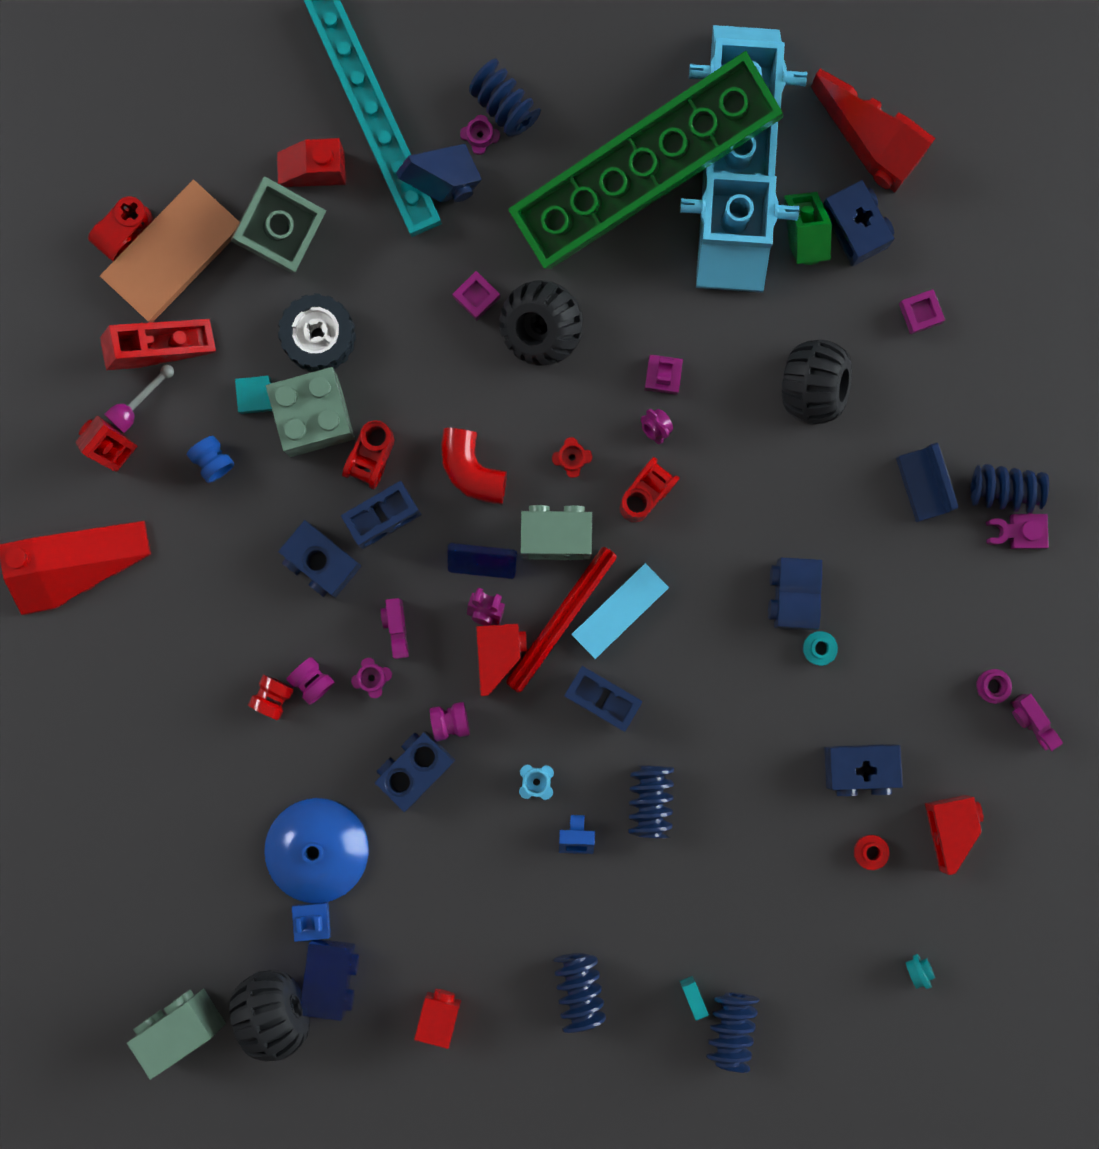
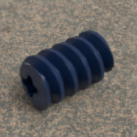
M492 59L476 73L469 86V93L474 98H478V103L482 107H486V112L490 117H495V122L499 127H504V133L508 137H514L526 131L535 123L541 113V109L529 111L534 101L529 98L521 102L525 94L523 88L512 92L516 86V80L512 78L504 82L508 74L507 70L504 68L495 72L499 66V61Z
M985 464L982 468H980V465H977L973 472L970 487L972 506H977L981 497H983L986 508H991L996 499L998 500L1000 510L1006 508L1008 501L1012 502L1013 512H1018L1022 503L1025 504L1027 514H1032L1036 505L1042 510L1046 505L1049 493L1048 474L1040 472L1035 476L1032 470H1026L1021 473V470L1018 468H1012L1008 472L1004 466H999L994 470L991 464Z
M638 765L640 770L630 773V777L639 780L640 784L631 786L630 791L639 794V798L629 801V805L639 809V812L629 815V819L637 822L638 826L628 829V833L646 838H671L662 832L672 829V823L663 820V818L672 815L673 810L663 804L673 800V795L664 792V789L673 787L674 782L665 778L664 775L673 773L674 767Z
M573 953L554 958V962L563 963L564 966L554 972L555 976L565 977L566 980L558 984L556 988L557 990L567 991L568 994L560 998L558 1002L562 1005H568L570 1008L561 1013L560 1016L572 1022L562 1028L563 1032H583L601 1025L606 1019L604 1012L599 1011L603 1007L604 1001L602 998L597 997L601 993L602 987L600 984L594 983L599 979L600 973L598 970L592 969L598 963L597 957L590 954Z
M734 992L716 996L714 1001L723 1005V1009L712 1011V1015L719 1018L721 1024L710 1025V1029L718 1033L719 1038L708 1039V1043L716 1047L717 1052L707 1053L706 1058L715 1062V1065L721 1069L747 1073L750 1071V1067L744 1062L752 1059V1053L746 1047L752 1046L754 1039L746 1033L754 1032L756 1029L755 1023L749 1019L755 1018L758 1014L757 1009L751 1006V1004L758 1003L759 998Z

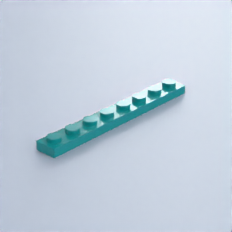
M303 0L411 238L441 225V219L431 197L398 179L396 172L411 153L341 1Z

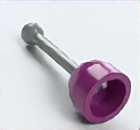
M171 365L162 366L160 374L129 405L116 404L109 408L104 415L120 431L125 433L133 425V410L165 378L173 376V367Z

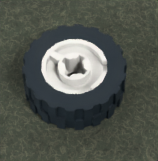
M314 293L311 296H308V294L301 296L302 298L297 301L295 299L290 303L291 305L288 309L285 308L282 313L283 317L279 320L278 324L280 327L278 337L284 352L301 369L305 368L309 372L333 367L334 370L337 369L341 363H345L349 359V354L355 348V325L348 311L344 308L343 304L339 301L336 302L333 297L328 295L322 296L321 294ZM316 328H321L324 336L312 338V331Z

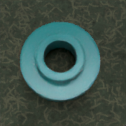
M817 631L805 639L803 653L810 663L823 666L835 659L838 653V645L831 634ZM818 642H823L827 647L826 653L823 655H819L815 651V646Z
M918 954L913 955V959L907 961L906 966L915 988L925 987L926 990L932 988L930 980L935 979V975L928 959L921 960Z

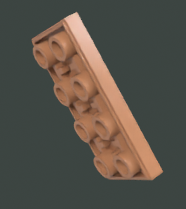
M193 179L108 266L100 277L149 323L154 322L231 242L230 240L240 222Z

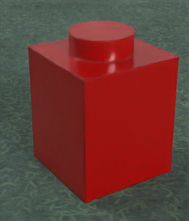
M435 989L434 993L427 992L414 1040L449 1049L461 1000L455 999L454 993L443 989Z

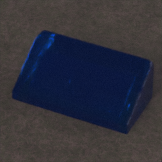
M454 543L448 545V571L450 573L513 579L516 576L518 558L516 550Z

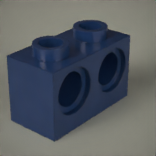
M400 480L342 514L341 517L357 545L365 549L422 514Z
M581 666L564 695L566 698L624 732L643 702L584 666Z
M416 732L413 733L401 746L405 752L396 761L390 757L376 771L380 777L374 783L403 812L407 811L456 761L438 742H435V739L428 732H424L421 736ZM423 746L429 747L434 752L435 759L430 766H422L416 759L418 749ZM396 772H404L408 775L410 785L406 791H398L394 788L392 777Z

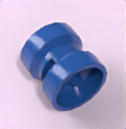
M214 435L196 443L186 454L193 464L202 467L200 474L207 483L218 480L235 465L228 454H222L220 450L221 444Z

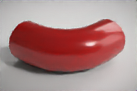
M444 428L441 444L442 464L451 483L467 497L485 503L502 505L505 496L507 471L483 467L478 462L475 456L477 432L457 428Z

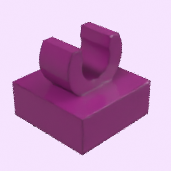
M649 355L644 390L678 395L683 359Z

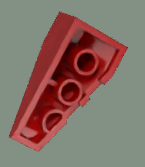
M821 68L815 74L810 87L867 171L873 175L874 181L880 187L896 192L919 164L936 138L907 116L898 112L893 117L881 109V102L873 97L870 100L859 98L853 86Z
M145 521L40 536L0 544V563L3 579L21 615L59 608L71 598L82 592H87L99 582L113 574L116 575L151 555Z

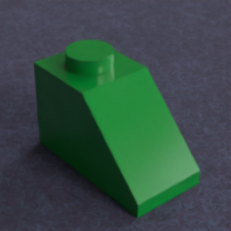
M818 193L785 195L784 205L799 206L798 221L786 220L790 249L796 263L813 265L819 261L831 260L832 223Z

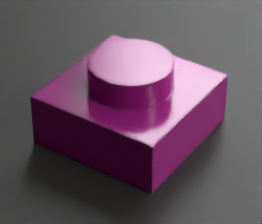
M477 271L452 294L453 298L476 321L501 298L500 293Z
M934 289L904 299L899 303L911 335L940 325L945 321Z

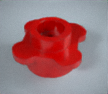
M569 437L564 441L560 451L553 453L552 462L554 465L565 469L568 477L576 478L580 475V469L585 464L590 463L593 456L590 450H584L578 444L576 438ZM575 455L576 458L575 460L571 461L569 459V456Z

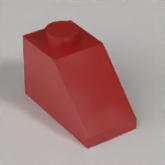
M340 138L305 139L277 152L278 184L283 187L346 185L345 152Z
M518 624L476 626L481 696H490L521 660V652H527L526 631H519Z
M968 795L925 803L940 872L947 875L956 874L982 833L980 822L984 821L982 807L978 801L975 802L973 796Z

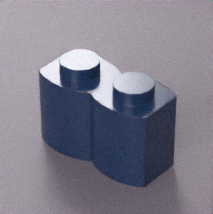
M779 558L777 565H772L770 570V586H775L776 595L775 600L770 599L769 620H774V628L818 630L821 617L822 560Z

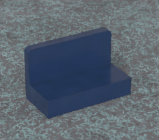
M938 442L930 444L924 449L896 458L916 522L947 514L959 508Z

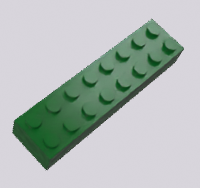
M744 51L508 210L543 268L552 269L784 118L783 112L747 51Z

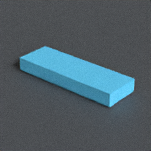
M645 563L571 635L596 659L669 587Z

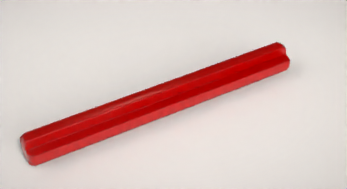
M602 547L508 678L506 683L513 690L519 693L523 691L616 560L617 555L606 547Z

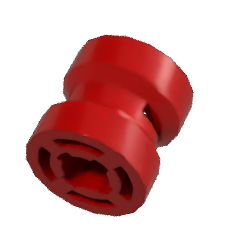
M263 674L259 682L260 689L256 695L251 697L248 706L263 715L279 720L283 713L282 705L284 701L290 699L295 689L271 676Z

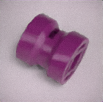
M313 657L301 663L286 679L292 687L301 690L303 693L302 698L309 705L321 698L335 684V681L328 674H323L319 670V664Z
M464 702L454 703L447 710H444L441 706L429 709L435 742L446 740L449 734H456L458 737L470 735Z

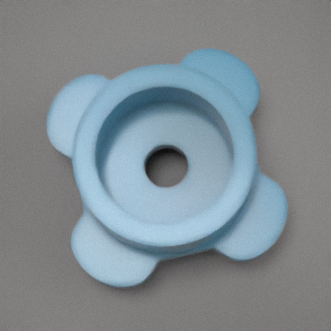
M529 764L524 765L520 770V775L523 777L522 787L519 789L521 797L529 799L531 796L541 797L543 800L551 798L553 789L550 785L551 778L554 776L553 769L548 765L542 768H533ZM534 779H539L540 784L534 785Z

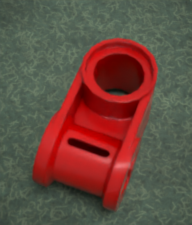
M132 196L123 197L93 227L89 233L88 240L113 262L153 221V215L139 199ZM133 211L138 214L135 220L130 217Z
M373 420L364 424L355 446L344 465L343 477L348 479L351 476L368 483L369 488L376 489L384 473L387 459L395 441L393 432L385 423ZM378 429L384 430L386 434L385 441L379 446H372L369 441L371 433ZM361 466V467H364V468H366V469H369L370 472H367V471H365V470H362V469H360V468H358V467Z
M655 457L646 464L622 497L619 508L620 513L629 522H640L645 519L659 501H662L680 480L679 476H672L657 464L658 459ZM632 497L640 498L644 502L645 510L639 513L631 511L628 508L627 500Z

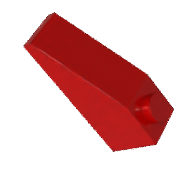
M210 319L109 325L100 337L106 370L141 368L216 352Z
M96 416L94 420H88L79 431L80 437L75 442L81 453L115 472L122 467L138 447L99 416Z

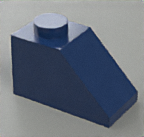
M466 144L409 155L396 172L398 179L439 202L453 199L455 202H461L470 198L473 195V190L482 180Z

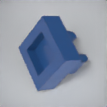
M571 815L570 830H560L559 853L593 854L595 831H584L585 815Z
M328 902L296 904L292 906L294 942L329 939L331 937Z

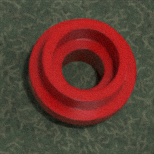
M866 835L861 837L855 844V860L861 867L867 870L880 869L889 859V847L885 840L879 836ZM875 846L878 850V855L874 859H869L867 857V850Z

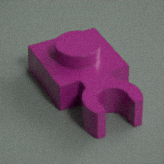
M1048 514L1010 515V524L1000 518H994L986 522V526H996L1000 531L998 538L986 539V543L989 545H998L1006 540H1010V549L1049 548Z
M477 588L476 592L472 593L470 597L467 615L472 616L471 619L474 622L483 626L499 625L504 613L505 604L500 603L501 595L489 596L483 592V589Z
M400 598L386 599V608H381V620L383 629L389 628V634H391L393 659L409 657L406 640L407 633L403 601Z
M1020 694L1010 701L1015 709L1012 711V714L1021 727H1027L1034 732L1039 744L1045 751L1048 749L1053 751L1063 744L1058 734L1050 727V720L1032 694Z

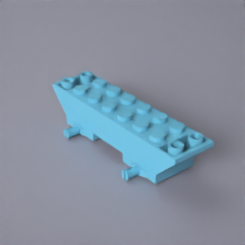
M713 25L710 65L690 64L689 79H704L744 51H747L781 108V95L785 85L806 87L807 71H787L784 61L785 42L781 41L780 30ZM778 122L703 170L701 200L681 198L680 213L700 214L696 288L762 293L764 291L770 248L773 244V227L777 219L798 221L799 206L779 205L776 196L777 176H775Z

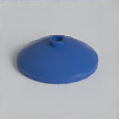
M325 798L302 800L286 808L272 823L265 841V862L275 884L290 897L307 903H325L345 895L362 877L369 857L368 837L360 819L345 805ZM310 846H314L319 850L317 859H311L308 856L307 850Z

